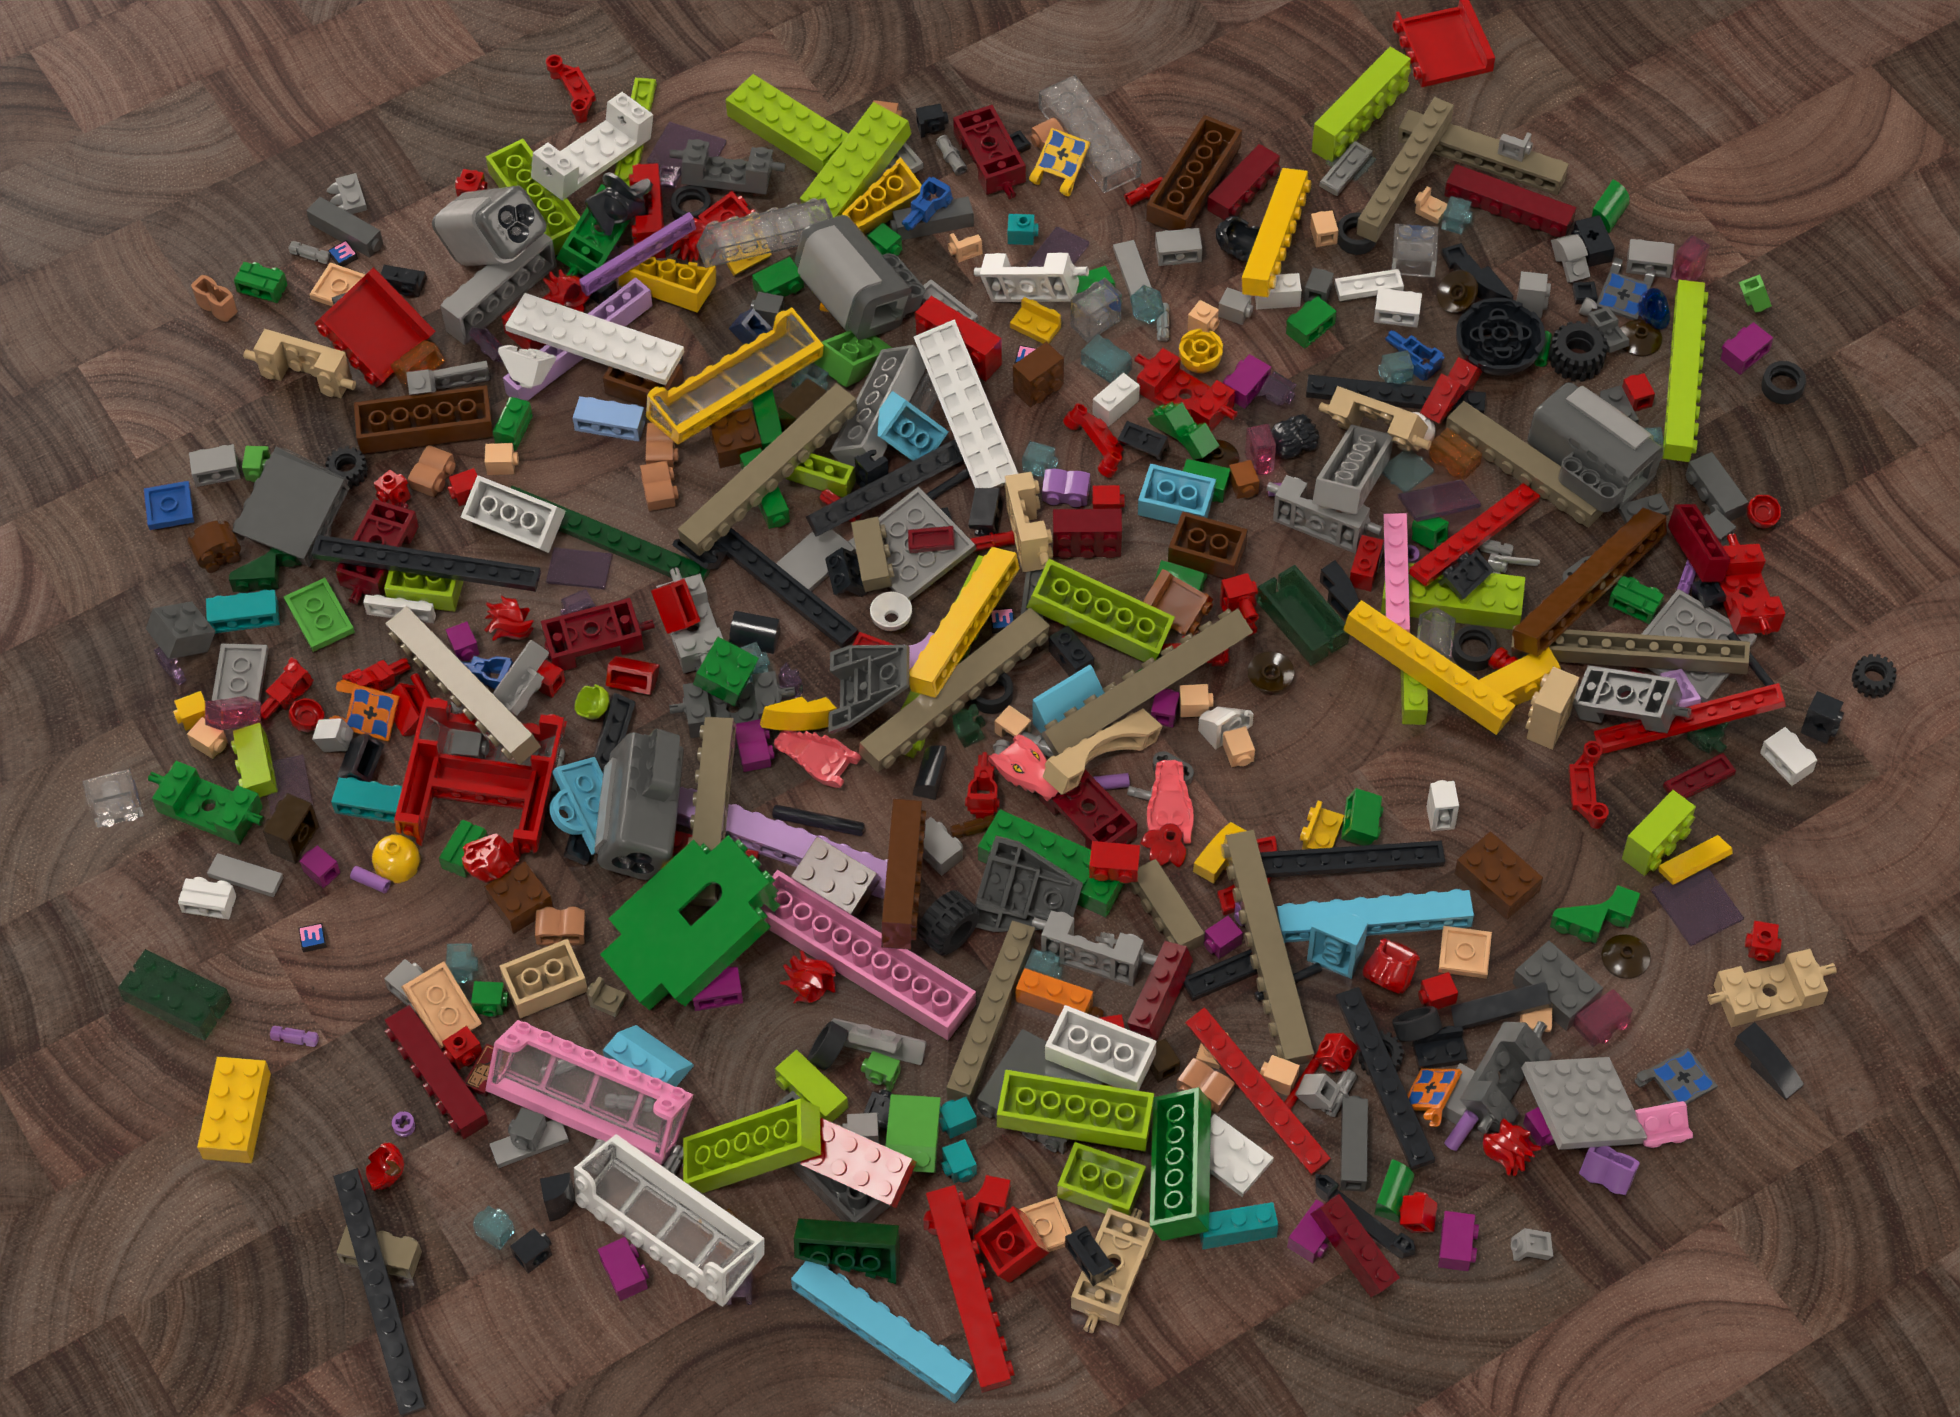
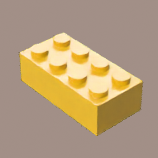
M217 1057L197 1146L203 1159L252 1163L271 1075L266 1061Z

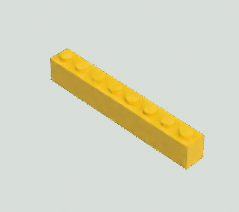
M1282 168L1242 275V294L1268 298L1271 289H1275L1276 275H1280L1281 261H1285L1286 247L1291 245V234H1294L1296 231V220H1300L1301 206H1305L1306 193H1309L1311 189L1308 171Z
M991 547L987 555H984L978 569L972 573L970 581L966 587L962 588L960 596L951 605L949 613L941 620L939 628L930 637L925 649L920 652L914 666L909 669V685L912 692L934 698L937 697L1019 571V563L1015 552Z
M1361 600L1348 614L1343 629L1345 632L1495 735L1510 720L1515 704Z

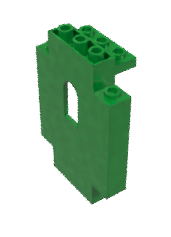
M728 835L712 851L705 843L699 845L693 839L608 918L621 935L600 955L639 1003L648 1010H651L668 993L685 1007L771 927L765 920L768 916L761 907L765 904L775 912L781 906L775 899L778 896L776 893L779 891L773 885L776 880L767 870L764 872L760 870L759 867L762 864L753 854L751 856L747 855L746 851L748 848L739 838L734 841ZM719 884L722 888L720 900L691 926L681 915L680 911L707 886Z

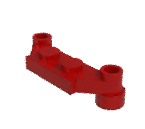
M559 55L548 56L546 67L550 72V77L555 80L560 79L572 99L571 110L575 115V120L578 123L586 122L591 104L596 101L593 90L579 66L574 68L563 64V60Z
M1077 403L1072 411L1066 414L1063 423L1072 430H1078L1080 425L1104 456V459L1098 465V471L1103 476L1111 478L1118 469L1117 466L1122 460L1121 454L1124 449L1101 418L1094 417L1087 412V408L1084 405Z
M1589 741L1584 745L1583 754L1575 764H1569L1572 810H1577L1589 821L1592 828L1599 829L1607 820L1609 813L1608 807L1605 804L1597 803L1593 767L1601 758L1603 748L1600 743Z

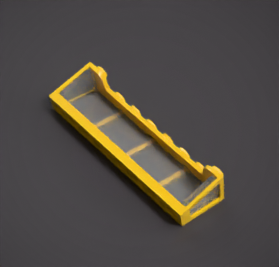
M793 308L781 311L775 316L773 330L760 334L755 341L742 345L738 351L732 355L724 356L717 364L707 366L702 373L695 377H689L684 384L677 388L673 387L668 391L665 387L653 388L647 395L646 417L679 445L821 358L824 345Z

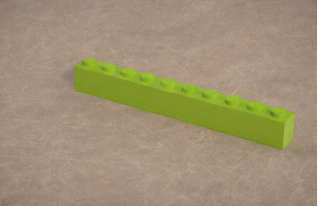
M1678 280L1674 305L1662 459L1690 462L1691 454H1696L1698 440H1694V436L1697 437L1699 423H1695V420L1699 418L1700 406H1696V403L1700 402L1701 390L1697 389V386H1701L1702 373L1698 372L1703 367L1704 357H1701L1700 353L1703 354L1705 340H1701V337L1705 336L1706 324H1702V321L1706 320L1707 308H1703V305H1707L1708 292H1704L1705 283Z

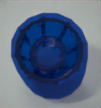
M1657 288L1648 289L1641 295L1637 304L1638 314L1645 322L1650 323L1656 329H1664L1670 321L1667 298Z

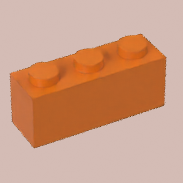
M1024 968L1016 986V1002L1060 1016L1065 1005L1089 1014L1093 1006V991Z

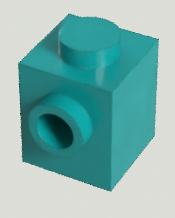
M1009 214L1008 244L1034 245V236L1038 237L1039 224L1035 223V215Z
M967 1097L956 1101H947L940 1107L939 1127L942 1132H947L950 1139L977 1127V1117Z
M965 1139L942 1148V1158L944 1161L941 1163L946 1177L951 1176L954 1184L957 1182H967L977 1175V1164Z

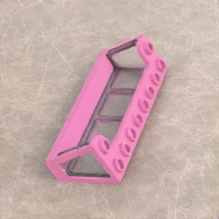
M519 1020L494 1043L485 1090L594 1138L607 1142L617 1134L661 1166L671 1156L670 1152L677 1142L693 1098V1094L684 1091L682 1088L667 1084L659 1078H653L637 1069L620 1064L614 1059L606 1058L593 1050H587L571 1041L554 1036L548 1031L540 1030L527 1022Z

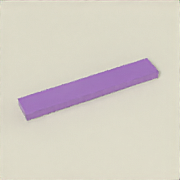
M688 212L579 279L584 294L586 296L592 294L696 230L694 217Z

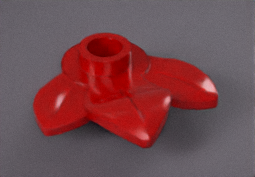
M1165 824L1159 830H1149L1142 837L1140 844L1150 848V861L1156 859L1159 865L1162 866L1170 860L1175 866L1180 867L1185 860L1186 848L1181 842L1182 832L1177 825ZM1168 831L1174 832L1172 840L1166 838Z

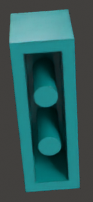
M275 590L206 598L207 621L216 631L215 633L280 625L279 602Z
M339 777L331 803L336 814L395 823L394 818L402 786L382 785L376 781L364 782L352 777L347 779Z
M1270 1202L1210 1212L1209 1231L1199 1233L1202 1250L1277 1237L1278 1221L1274 1203Z

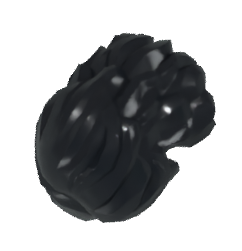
M1231 216L1217 226L1216 240L1221 250L1234 255L1242 262L1244 260L1248 262L1260 227L1248 226L1249 222Z
M1304 414L1291 416L1286 421L1282 420L1274 424L1267 438L1266 448L1268 452L1279 455L1281 458L1289 459L1300 455L1302 449L1305 451L1314 450L1318 445L1320 437L1318 430L1315 428L1316 424L1311 423L1312 420Z

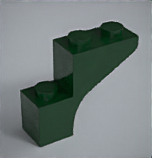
M272 548L265 555L230 572L229 582L233 592L245 593L248 591L279 589L280 566L293 567L302 565L297 557Z

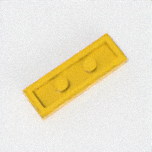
M1717 835L1659 865V872L1674 885L1732 855V847Z

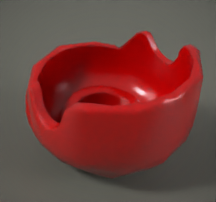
M1757 495L1751 499L1747 506V517L1750 523L1757 528H1770L1781 518V507L1777 499L1772 496Z
M303 698L294 701L289 709V720L292 726L298 731L306 733L315 731L318 720H323L325 716L323 708L314 699Z

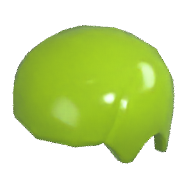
M596 684L594 685L595 687L584 686L575 700L576 713L590 720L598 719L604 715L610 704L609 693L603 687Z

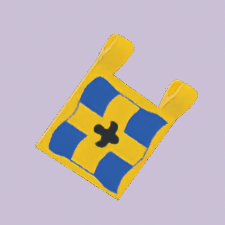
M1051 128L1029 180L1033 184L1039 185L1044 171L1064 178L1065 180L1060 187V192L1065 196H1070L1090 142Z

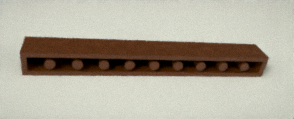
M1642 508L1636 515H1633L1586 562L1582 563L1536 609L1530 612L1520 624L1515 626L1512 634L1514 637V648L1537 657L1544 652L1667 534L1666 515L1646 508Z

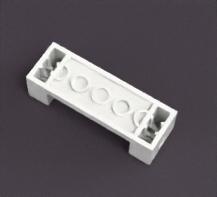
M619 93L607 102L606 120L561 151L546 143L533 152L531 178L558 198L564 200L650 140L653 114L625 93Z

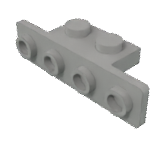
M533 640L528 642L492 693L515 715H518L527 707L529 698L534 692L538 691L544 679L536 671L549 652Z
M836 1018L831 1020L848 1030V1036L844 1044L846 1047L870 1053L875 1051L891 1058L917 1065L923 1063L926 1041L896 1034L889 1030L872 1028L865 1024H856Z

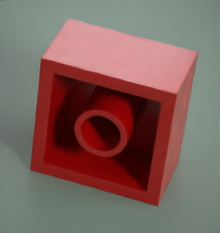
M1014 1206L974 1235L997 1276L1009 1283L1050 1253L1026 1213Z

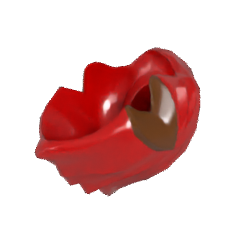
M388 1142L381 1144L379 1148L368 1156L371 1163L366 1166V1177L372 1190L376 1191L377 1189L382 1190L391 1187L401 1176L404 1168V1159L400 1150L394 1144Z

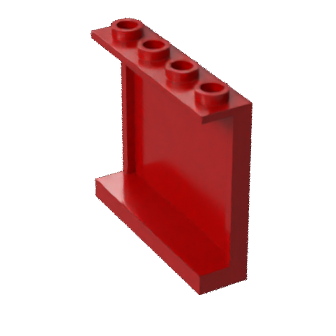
M1459 0L1458 7L1402 19L1399 11L1396 12L1393 30L1395 34L1398 33L1400 46L1402 49H1405L1406 56L1411 58L1410 64L1413 67V75L1415 80L1419 81L1421 88L1493 72L1495 56L1470 0Z
M374 267L314 323L317 326L318 332L322 336L327 337L333 343V347L336 350L345 352L350 365L355 369H359L364 374L365 380L376 388L436 332Z

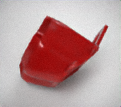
M492 834L472 841L463 847L464 856L462 857V863L464 868L471 876L485 883L501 878L519 862V857L514 852L513 842L507 843L498 834Z
M1384 938L1380 940L1379 946L1365 963L1362 975L1390 991L1403 994L1411 983L1420 958L1415 950L1399 942Z

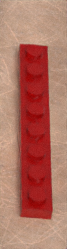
M1522 483L1411 566L1408 574L1425 587L1440 577L1446 568L1450 565H1456L1458 563L1456 559L1466 551L1468 553L1473 552L1538 503L1541 495Z
M1777 683L1688 706L1686 708H1691L1690 717L1675 716L1668 733L1645 730L1641 719L1596 730L1594 735L1596 742L1602 745V754L1783 708L1786 705L1780 684Z
M1205 1007L1185 1022L1186 1026L1311 1176L1331 1161L1328 1154Z

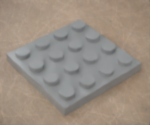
M919 487L879 517L880 525L885 524L887 538L883 539L884 544H888L891 557L887 558L888 564L892 563L895 577H891L892 586L890 588L894 592L906 596L909 601L913 600L976 550V545ZM943 526L954 527L955 549L909 553L908 530ZM853 537L848 542L855 549L856 552V546Z
M1678 589L1642 634L1729 640L1727 636L1733 632L1728 618L1710 607L1704 608L1700 601ZM1755 634L1737 635L1741 641L1750 642V647L1757 638ZM1648 668L1659 676L1660 673L1673 671V669ZM1683 670L1703 703L1708 702L1730 674Z
M1609 1057L1525 1062L1521 1067L1558 1150L1643 1144V1141L1647 1139V1135L1637 1120L1635 1110Z

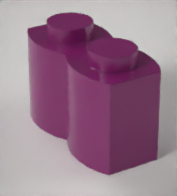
M761 719L736 724V740L743 772L771 767V759H775L772 745L768 746L766 739H770L769 729L760 726Z

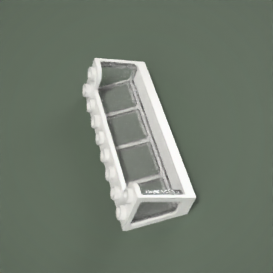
M617 1134L574 1167L575 1201L581 1208H586L599 1221L607 1223L617 1234L625 1236L633 1245L646 1251L652 1259L664 1264L670 1272L678 1274L691 1287H696L709 1300L715 1301L722 1307L764 1256V1237Z

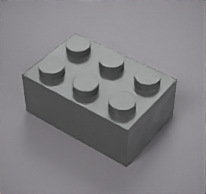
M1547 941L1515 970L1512 982L1517 988L1546 982L1551 1007L1549 1008H1552V1019L1565 1031L1571 1028L1600 1001L1603 991L1601 985L1550 941Z

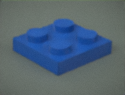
M189 481L144 488L149 530L195 522Z

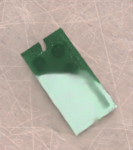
M1296 565L1278 574V583L1277 579L1273 577L1258 586L1257 603L1311 666L1327 657L1329 651L1333 653L1349 643L1350 634L1343 630L1345 626L1343 619Z
M146 949L133 965L135 972L130 970L118 987L125 1002L204 1041L217 1024L215 1017L220 1019L232 1002L226 988Z

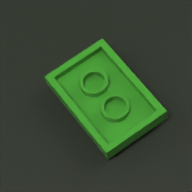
M326 578L284 596L285 603L313 652L355 633L351 622Z

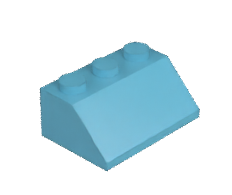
M893 391L879 409L878 436L912 461L938 448L949 432Z
M1150 464L1138 499V515L1173 524H1178L1182 511L1208 518L1216 479Z
M1088 665L1033 699V725L1040 733L1046 730L1044 726L1054 719L1060 722L1066 718L1064 713L1071 708L1076 707L1078 710L1085 706L1083 701L1095 694L1096 697L1104 694L1093 667Z
M1345 912L1313 922L1307 961L1314 964L1318 962L1321 967L1352 979L1363 957L1368 921H1365L1359 915H1351Z
M637 1025L619 1031L603 1049L604 1057L614 1059L620 1064L637 1069L653 1078H659L663 1082L675 1087L694 1067L690 1061Z

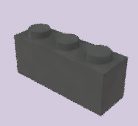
M1713 452L1689 462L1686 479L1696 488L1699 498L1706 502L1711 513L1718 510L1729 521L1745 515L1748 506L1747 499Z

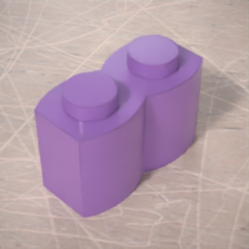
M1046 469L1042 487V501L1050 505L1066 503L1072 507L1087 505L1090 473Z
M1609 1146L1590 1147L1579 1174L1591 1183L1603 1184L1612 1193L1626 1195L1640 1163L1633 1157L1616 1152Z

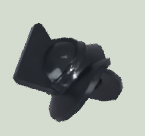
M608 172L602 177L605 190L585 200L587 208L604 235L610 236L615 223H624L635 218V216L646 215L644 195L651 191L653 184L647 178L629 187L617 175Z

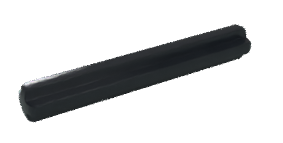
M775 805L772 811V816L775 819L862 836L865 829L863 822L782 805Z

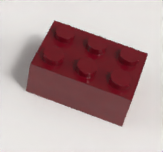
M1053 509V557L1063 559L1069 557H1121L1122 509Z

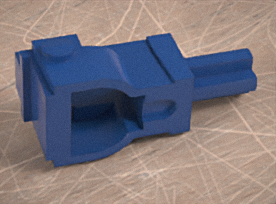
M929 177L922 184L920 195L911 202V213L902 221L905 229L908 231L912 230L921 220L927 223L938 209L946 208L953 200L950 186L935 177ZM936 193V197L938 198L929 201L931 199V194L934 195Z
M1392 330L1385 338L1387 342L1399 350L1398 358L1410 365L1411 372L1422 381H1427L1441 368L1445 357L1437 348H1427L1414 336L1411 335L1405 339ZM1421 358L1429 359V364L1425 363L1424 365H1422L1423 359Z
M474 656L471 663L461 661L483 685H488L494 689L497 688L514 664L511 658L495 656L490 659ZM490 673L500 674L498 679L489 677Z

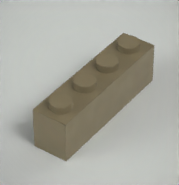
M1154 859L1140 866L1137 882H1130L1129 886L1131 891L1135 895L1138 894L1141 898V905L1146 913L1150 912L1154 918V926L1159 932H1163L1166 937L1165 941L1187 946L1189 952L1204 945L1205 933L1158 861Z

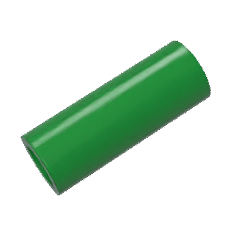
M1545 331L1543 350L1534 362L1539 367L1547 365L1552 334L1548 331Z

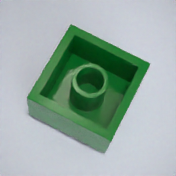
M717 637L697 671L693 685L735 706L752 676L759 658Z

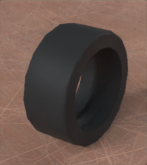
M685 185L678 188L670 199L673 218L677 220L688 213L679 209V205L682 202L695 199L704 203L701 209L690 212L694 218L699 219L698 216L711 207L710 194L701 186Z
M1359 212L1345 215L1337 226L1339 230L1337 244L1342 250L1354 255L1365 254L1376 245L1375 242L1369 239L1354 240L1347 237L1344 233L1351 227H1357L1358 218L1361 215Z
M1789 361L1774 362L1764 372L1761 382L1762 391L1772 402L1778 404L1794 403L1801 398L1806 384V375L1802 368L1795 363ZM1778 375L1787 376L1793 379L1797 386L1794 389L1782 390L1772 384L1771 378Z
M1471 625L1460 629L1453 640L1452 656L1454 661L1466 670H1484L1489 667L1488 662L1497 649L1496 638L1490 630L1482 626ZM1466 640H1479L1488 647V652L1479 657L1469 656L1461 650V644Z
M1003 672L996 681L1005 689L1003 696L994 700L984 699L980 696L974 700L970 699L971 704L977 710L983 713L995 714L1002 712L1010 705L1013 699V683L1007 673Z
M1433 1006L1411 1009L1399 1014L1392 1020L1396 1037L1399 1041L1405 1042L1428 1037L1442 1028L1437 1008Z
M833 1021L827 1023L812 1045L808 1061L822 1070H827L842 1050L848 1036V1030Z

